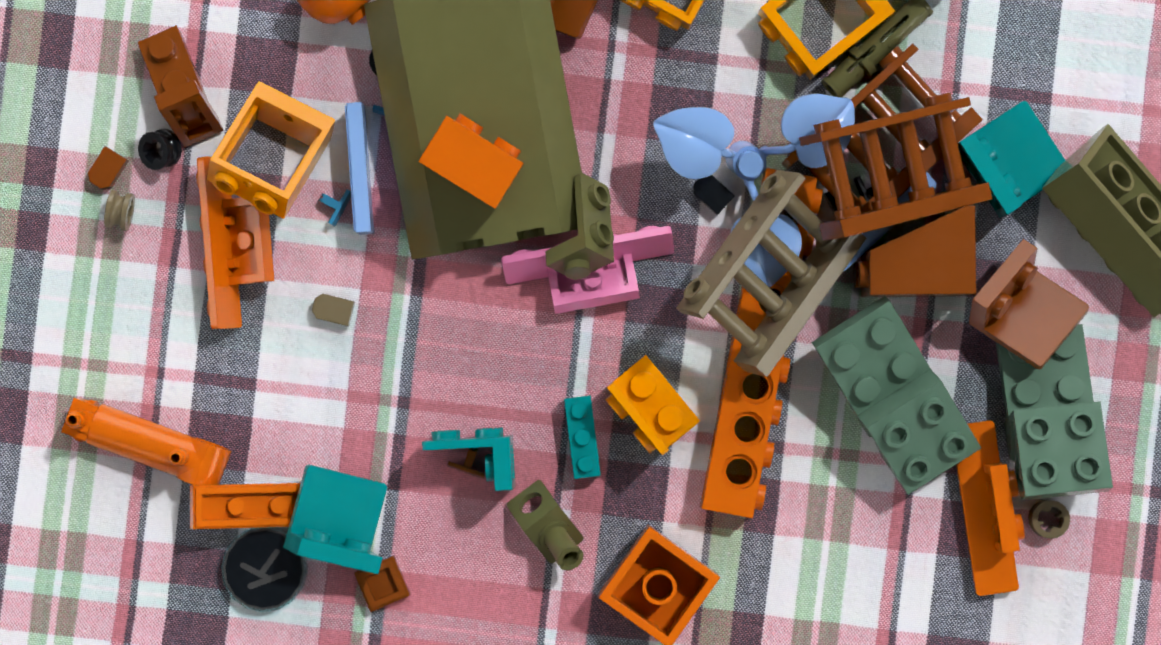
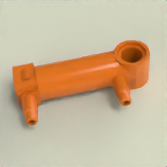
M81 397L73 398L61 431L62 433L72 436L76 441H87L89 445L176 476L178 479L192 485L220 484L232 452L230 449L201 438L189 436L114 407L97 404L98 401L86 400Z

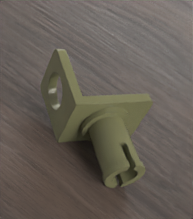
M541 480L535 481L507 503L508 509L522 530L549 563L557 562L558 566L566 571L573 570L581 564L584 554L577 545L583 541L584 537L560 508ZM536 496L542 497L541 504L536 510L531 513L522 512L524 504L529 499Z

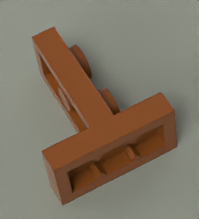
M177 25L137 42L157 92L154 99L158 109L184 148L224 131L219 117L207 99L183 35Z

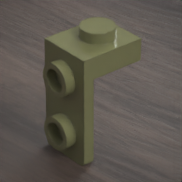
M584 173L574 176L578 235L545 251L546 266L574 280L586 278L591 272L614 262V235L611 226V197L609 189L605 184Z

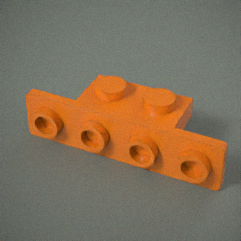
M198 157L196 183L200 195V227L203 232L205 255L203 268L207 279V312L210 317V326L212 329L241 328L242 317L239 285L274 281L269 215L258 211L251 202L241 197L232 198L231 195L219 191L212 182L207 180L211 157Z
M987 420L967 423L981 449L956 464L975 593L978 596L1017 591L1019 584L1014 551H1020L1018 540L1025 538V531L1021 514H1014L1012 497L1018 496L1016 475L1014 470L1008 471L1007 464L1000 462L994 422Z

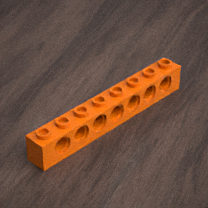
M765 169L761 185L768 176L775 173V169ZM803 175L806 179L795 192V195L814 214L818 215L823 189L816 188L817 177ZM797 222L802 238V247L799 258L802 260L803 256L811 254L814 237ZM787 271L769 288L781 295L790 283L792 275ZM741 287L736 315L755 331L766 316V313L760 308L759 302L745 288ZM732 336L700 508L753 518L754 509L762 511L764 505L766 485L759 483L762 467L770 468L775 443L768 442L770 425L778 426L783 401L777 400L776 394L778 383L786 384L791 358L784 357L783 355L768 377L762 376L766 382L765 393L760 398L751 399L743 391V382L748 375L753 373L744 371L733 361L741 351L742 344ZM744 416L754 418L758 424L757 435L749 441H741L736 436L734 430L736 422ZM735 459H744L750 466L749 477L742 483L731 482L726 474L728 464Z

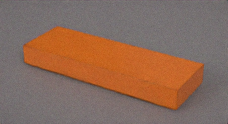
M301 483L190 485V529L289 527Z

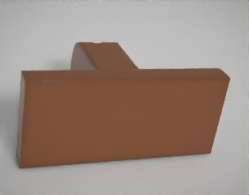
M469 448L463 466L448 461L447 467L482 479L485 477V473L472 469L478 451L476 448L474 450Z

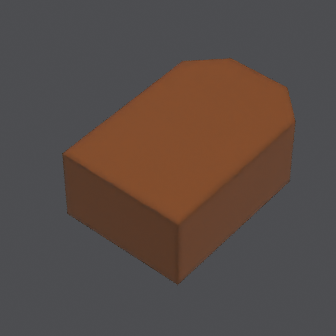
M104 146L88 172L89 181L103 190L112 188L129 160Z

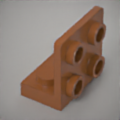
M1023 239L972 299L969 324L1036 369H1042L1088 313L1089 305L1037 271L1038 267L1034 265L1038 248Z

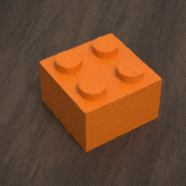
M459 113L456 120L446 115L418 162L496 209L524 165L522 161L517 159L521 150L500 137H497L494 144L479 136L483 127Z
M647 524L598 593V598L662 644L673 645L718 582L720 576Z

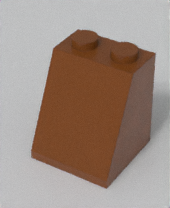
M964 206L864 253L861 256V261L854 262V288H861V297H953L976 294L975 206Z

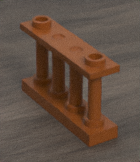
M911 44L904 52L898 46L894 48L878 63L884 70L851 99L854 108L863 102L877 119L896 114L875 91L892 74L904 84L924 107H927L925 98L937 95L906 62L919 49L914 44ZM972 107L962 115L956 109L953 112L950 110L957 142L961 141L983 120ZM897 124L885 126L901 144ZM857 133L852 134L846 148L868 171L861 138ZM938 137L931 143L925 138L922 140L918 138L926 172L943 157ZM796 150L788 153L789 156L781 163L786 170L798 160ZM827 165L818 168L807 167L834 197ZM885 165L892 197L897 196L898 198L911 186L907 167L905 166L901 171L897 172L894 167L889 169ZM852 192L854 205L860 207L861 213L872 210L871 202L875 201L874 195L866 201L862 195L858 198Z
M951 92L925 98L927 107L841 127L840 119L813 125L815 134L799 137L801 146L822 142L837 206V210L833 211L835 220L819 223L822 240L845 238L991 200L992 195L989 182L972 185L970 177L965 178L950 110L971 106L970 98L952 100ZM930 115L934 116L948 182L944 183L946 191L936 194L934 187H929L914 123V119ZM897 124L912 189L911 192H908L909 201L898 203L897 196L892 197L877 128ZM860 133L875 201L871 202L872 210L862 213L860 207L854 205L839 137Z

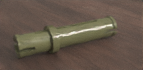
M909 0L859 47L853 46L847 51L848 57L827 77L821 80L826 90L832 96L843 97L865 75L870 77L877 71L875 66L928 16L930 17L933 14L930 5L925 0Z

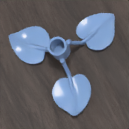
M819 93L803 95L787 106L781 119V132L791 143L785 146L774 147L765 145L760 149L748 141L735 142L725 149L733 140L734 127L724 114L707 107H688L668 112L655 119L653 127L659 138L665 159L675 172L688 179L705 178L717 171L721 163V156L725 157L728 168L744 180V185L748 188L750 196L754 201L759 195L754 179L760 177L765 171L766 157L768 155L788 154L796 150L799 161L806 167L818 168L826 166L822 142L801 146L799 137L815 134L813 125L840 119L841 127L853 125L855 122V111L853 102L847 97H835ZM852 134L839 137L842 152L846 149ZM779 214L769 229L799 257L802 247L799 228L789 217ZM739 218V219L734 223V225H733V227H732V229H731V232H732V230L735 228V226L737 225V223L740 221L741 218ZM759 243L744 263L768 287H772L787 272Z

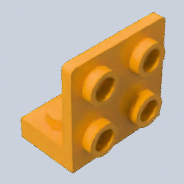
M647 355L643 356L606 387L611 395L605 400L621 420L628 415L639 427L633 434L649 454L657 449L663 456L669 451L668 447L700 422L698 417Z

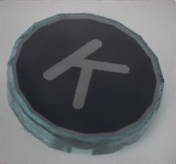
M277 527L249 528L236 536L225 550L221 565L223 584L232 599L247 609L259 612L279 610L295 600L304 587L308 574L307 557L296 555L283 548L287 532Z

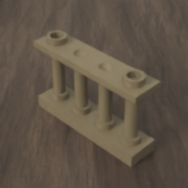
M776 170L775 173L764 180L760 187L759 195L699 277L692 280L685 288L684 297L676 307L682 314L702 319L705 318L707 313L711 315L742 344L741 351L733 361L744 371L768 377L867 239L861 233L845 238L823 241L819 223L823 222L795 195V192L806 178L801 173ZM783 209L817 240L816 247L805 262L769 229ZM758 243L792 275L790 283L780 297L744 264ZM733 278L767 309L766 316L755 331L718 299Z

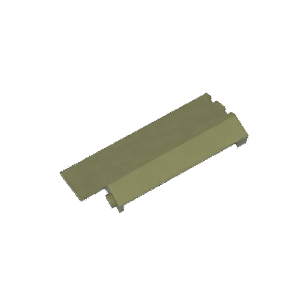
M376 0L365 3L364 9L412 260L577 230L574 176L582 173L550 0ZM459 113L483 127L479 136L494 144L497 137H500L521 150L517 159L522 161L524 165L496 209L418 162L446 115L456 120Z

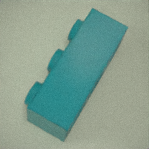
M591 395L565 398L574 479L601 476Z

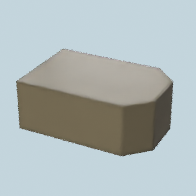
M321 294L315 298L312 312L316 319L349 326L355 301Z

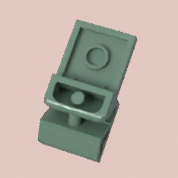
M883 296L811 342L869 437L873 438L882 458L908 495L981 449L980 444L944 384L929 367L891 301L886 296Z
M1083 324L1076 326L1042 369H1036L996 342L1006 414L1004 427L1010 460L1015 462V475L1021 500L1109 492L1113 488L1101 401L1094 402Z

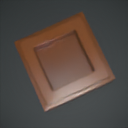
M395 555L382 560L379 574L362 570L354 572L370 612L411 595Z

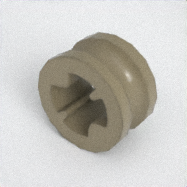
M111 190L104 215V225L106 228L119 225L121 230H129L135 206L134 194L127 193L126 196H120L118 191Z
M1045 499L1038 501L1032 506L1029 511L1028 521L1033 532L1041 537L1052 539L1058 538L1066 532L1070 524V515L1067 508L1060 502ZM1054 507L1058 511L1054 516L1060 518L1057 527L1049 526L1045 531L1040 527L1044 522L1038 520L1041 511L1049 512Z

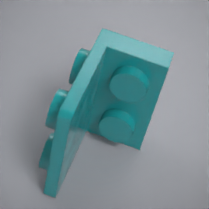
M1022 101L958 143L961 160L977 184L989 182L992 199L988 201L999 218L1010 214L1021 207L1022 203L1043 190L1042 187L1055 170L1066 161L1027 101Z
M503 427L476 429L475 437L460 438V430L431 432V440L422 441V450L493 447V454L485 455L486 482L494 481L495 491L513 490L515 488L513 435L503 436Z
M310 464L306 465L283 548L299 556L379 574L383 557L370 550L385 499L387 485Z

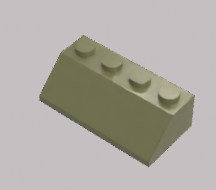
M1107 124L1064 161L1051 175L1042 189L1048 195L1051 203L1060 209L1076 227L1081 238L1089 242L1103 258L1108 269L1115 273L1129 288L1135 300L1143 305L1153 317L1161 314V184L1112 127Z

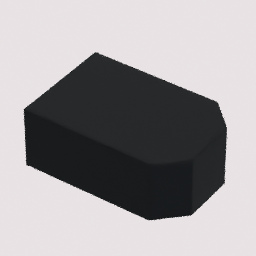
M713 175L700 178L693 184V194L716 215L735 197Z

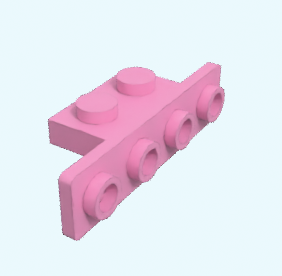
M647 226L637 232L621 235L613 234L614 262L591 272L586 278L577 280L567 278L565 275L546 266L545 251L551 248L535 251L528 249L518 250L511 255L501 258L506 284L548 277L555 314L639 299V289L633 261L673 254L674 244L671 227Z

